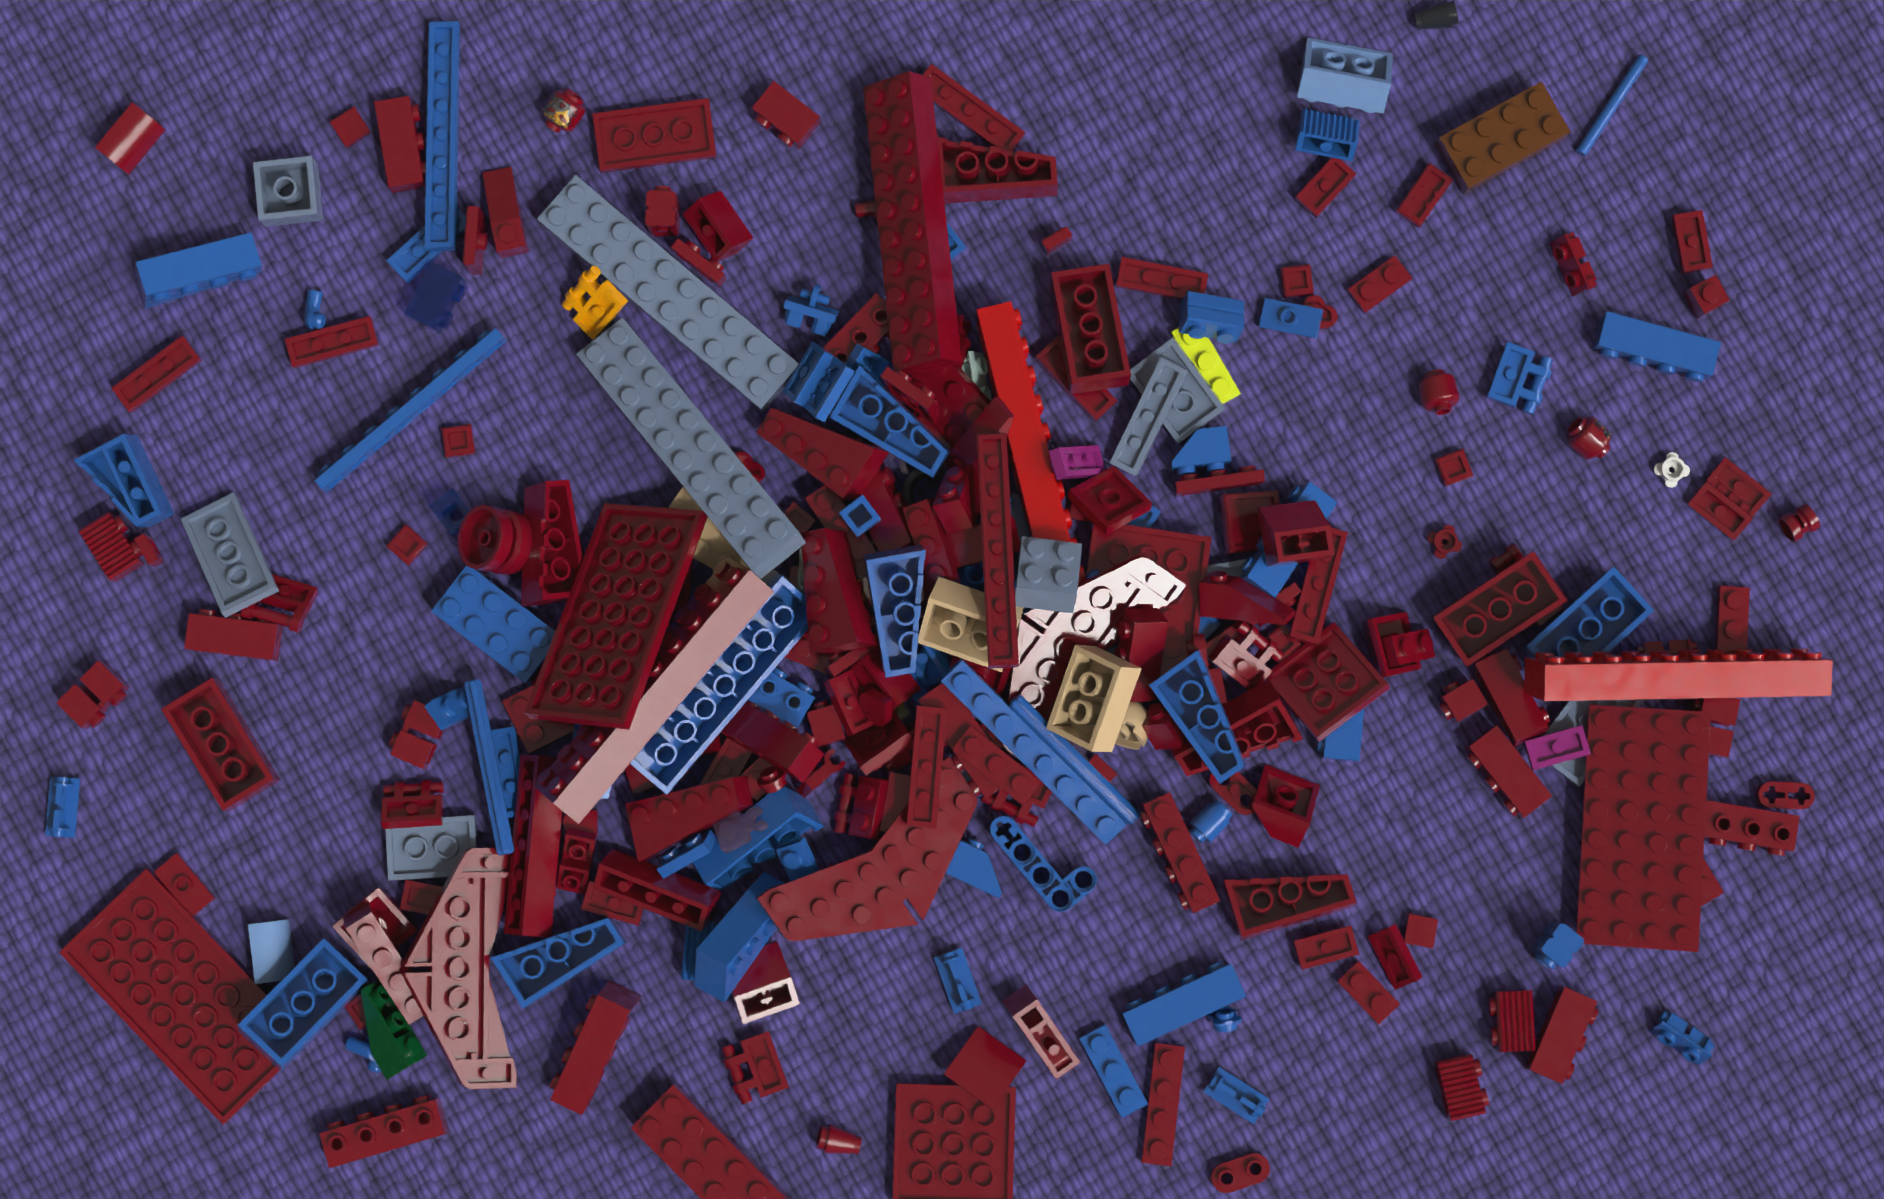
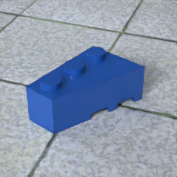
M122 434L74 459L77 465L82 467L93 478L94 483L112 498L111 501L136 527L150 528L175 515L138 435Z

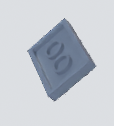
M1173 337L1130 369V379L1139 392L1143 394L1160 357H1165L1189 369L1163 422L1175 441L1180 444L1196 432L1197 429H1200L1227 408Z
M476 815L443 817L442 826L385 829L388 881L449 877L461 853L468 848H478Z

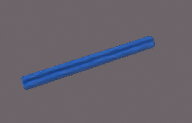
M470 680L464 683L496 853L498 855H506L514 852V845L481 680Z
M1017 695L1010 701V708L1127 824L1131 825L1139 818L1138 810L1064 737L1046 729L1048 721L1022 695Z

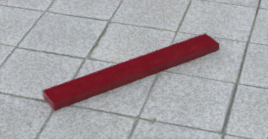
M976 434L988 669L1019 667L1007 434Z

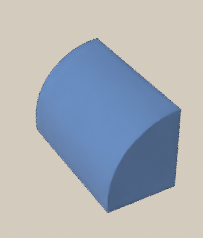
M289 919L248 924L255 984L282 981L295 968Z

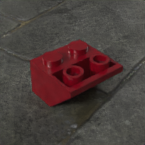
M1315 500L1257 508L1267 567L1322 560L1335 555L1330 524Z
M777 940L765 944L731 993L737 1014L743 1024L800 1004Z

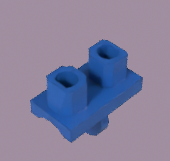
M815 284L813 291L802 288L800 297L810 299V301L789 295L783 307L787 309L785 324L800 328L804 315L815 318L811 331L822 336L827 335L832 323L834 324L838 319L840 310L817 303L828 305L830 301V296L820 294L822 285Z

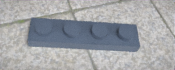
M1160 357L1110 461L1112 465L1134 476L1139 474L1189 369L1165 357Z

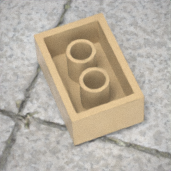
M939 577L928 599L918 636V643L988 667L984 592ZM1016 607L1017 629L1024 607ZM991 668L999 672L1003 670V668Z
M1075 645L1046 729L1092 752H1112L1142 668L1096 646Z

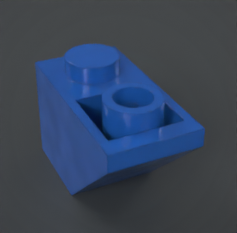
M1227 426L1197 429L1171 462L1170 471L1177 470L1178 475L1195 473V468L1207 467L1208 472L1224 470V465H1228L1231 462Z

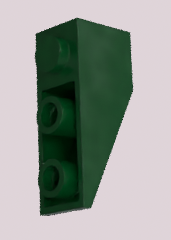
M380 980L361 989L371 1054L384 1077L388 1080L419 1062L427 1054Z

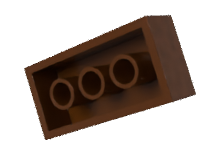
M1541 81L1439 137L1434 145L1464 195L1563 141L1571 131Z

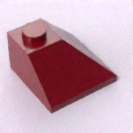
M1264 765L1252 807L1270 837L1299 848L1310 825L1320 785L1269 765Z

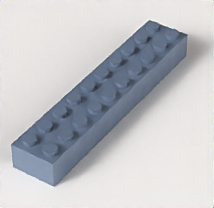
M577 175L570 180L537 218L544 229L590 268L591 266H597L601 270L600 276L604 280H608L624 297L762 414L783 391L799 363Z
M623 318L576 354L757 577L762 579L806 543L799 531Z

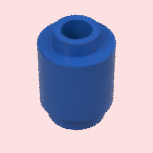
M1215 799L1212 803L1208 802L1189 822L1191 826L1189 832L1198 842L1203 843L1206 841L1211 843L1230 823L1229 819L1233 815L1220 801Z

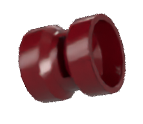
M1807 503L1797 507L1794 513H1786L1778 519L1784 534L1793 543L1802 539L1804 533H1812L1820 528L1817 515Z

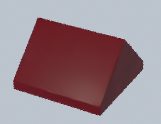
M1407 612L1372 618L1362 623L1373 667L1383 678L1422 669L1420 661L1390 667L1385 651L1383 638L1412 632Z
M379 886L332 924L336 932L370 969L372 968L345 929L344 917L369 902L397 946L401 945L417 931V928L406 913L400 909L398 902Z

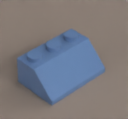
M1307 37L1297 97L1309 102L1319 101L1333 104L1336 107H1351L1361 109L1367 113L1378 112L1384 114L1391 87L1393 53Z

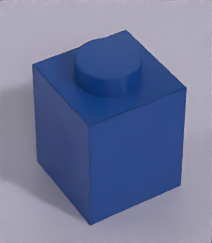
M863 495L839 512L857 538L881 521L879 515Z

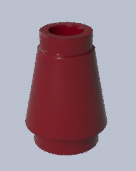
M828 1124V1126L821 1125L817 1135L816 1149L822 1150L823 1153L858 1154L862 1137L832 1124Z

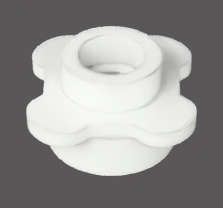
M1674 452L1667 454L1666 459L1662 463L1654 466V473L1660 475L1665 480V485L1669 488L1677 486V481L1682 477L1688 476L1690 472L1689 467ZM1670 467L1674 468L1673 473L1669 471Z

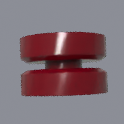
M484 504L474 507L467 513L461 523L458 534V551L461 560L467 567L502 575H510L519 571L529 558L533 544V531L530 522L522 513Z

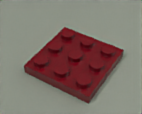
M1335 622L1322 630L1317 646L1305 643L1272 668L1271 674L1266 678V681L1268 679L1271 680L1282 700L1318 742L1390 689L1386 680Z

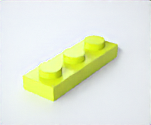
M1179 328L1171 332L1172 337L1177 340L1223 404L1241 394L1209 338L1194 339L1189 334L1179 333Z

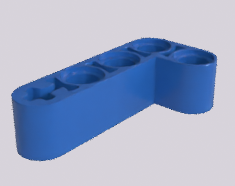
M1000 816L991 823L990 834L994 841L1053 911L1065 912L1096 886L1097 876L1091 868L1086 866L1077 867L1061 879L1010 817ZM998 822H1001L1003 825L1007 822L1010 824L1011 827L1008 831L1013 838L1017 833L1021 836V839L1013 842L1009 849L1004 846V843L1009 842V840L1004 835L998 837L995 833L998 830L996 826ZM1019 844L1027 845L1031 851L1030 857L1026 861H1018L1014 856V849ZM1038 867H1044L1049 872L1050 877L1045 884H1037L1033 879V872ZM1080 871H1086L1091 876V884L1087 888H1079L1075 883V876ZM1057 890H1063L1068 895L1069 900L1064 907H1056L1052 902V895Z

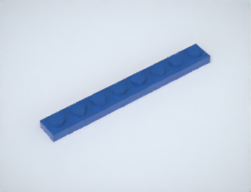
M458 21L429 22L425 249L427 251L456 250L460 24Z
M496 328L493 331L488 329L476 339L477 344L469 351L466 348L459 352L453 359L455 363L448 369L443 367L434 373L431 377L432 382L424 389L422 386L415 389L408 396L410 401L402 407L398 405L390 410L385 416L387 418L385 422L379 427L377 425L370 427L363 434L364 439L356 446L351 444L346 447L340 454L342 458L335 464L328 463L317 473L319 477L314 480L316 484L328 493L506 343V339Z
M962 658L940 678V681L1105 845L1127 825Z

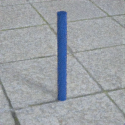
M1641 54L1637 56L1577 147L1576 152L1584 157L1587 155L1649 61L1647 57Z

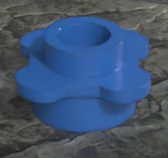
M1223 1007L1208 1014V1018L1213 1020L1214 1029L1218 1032L1234 1031L1237 1029V1024L1242 1021V1017L1237 1016V1010L1230 1007Z

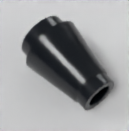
M1443 0L1420 12L1414 13L1418 30L1452 28V25L1459 23L1454 0L1449 2Z

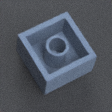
M312 156L253 162L258 220L265 227L323 221L318 163Z
M1022 536L1015 586L1016 607L1074 613L1082 544Z

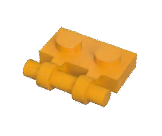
M591 266L588 271L586 270L580 275L578 284L567 291L565 294L566 299L562 302L564 309L570 311L574 308L578 312L573 321L592 340H595L602 334L628 302L608 280L601 285L598 283L597 278L601 274V270L597 266ZM585 292L591 296L588 301L585 299Z

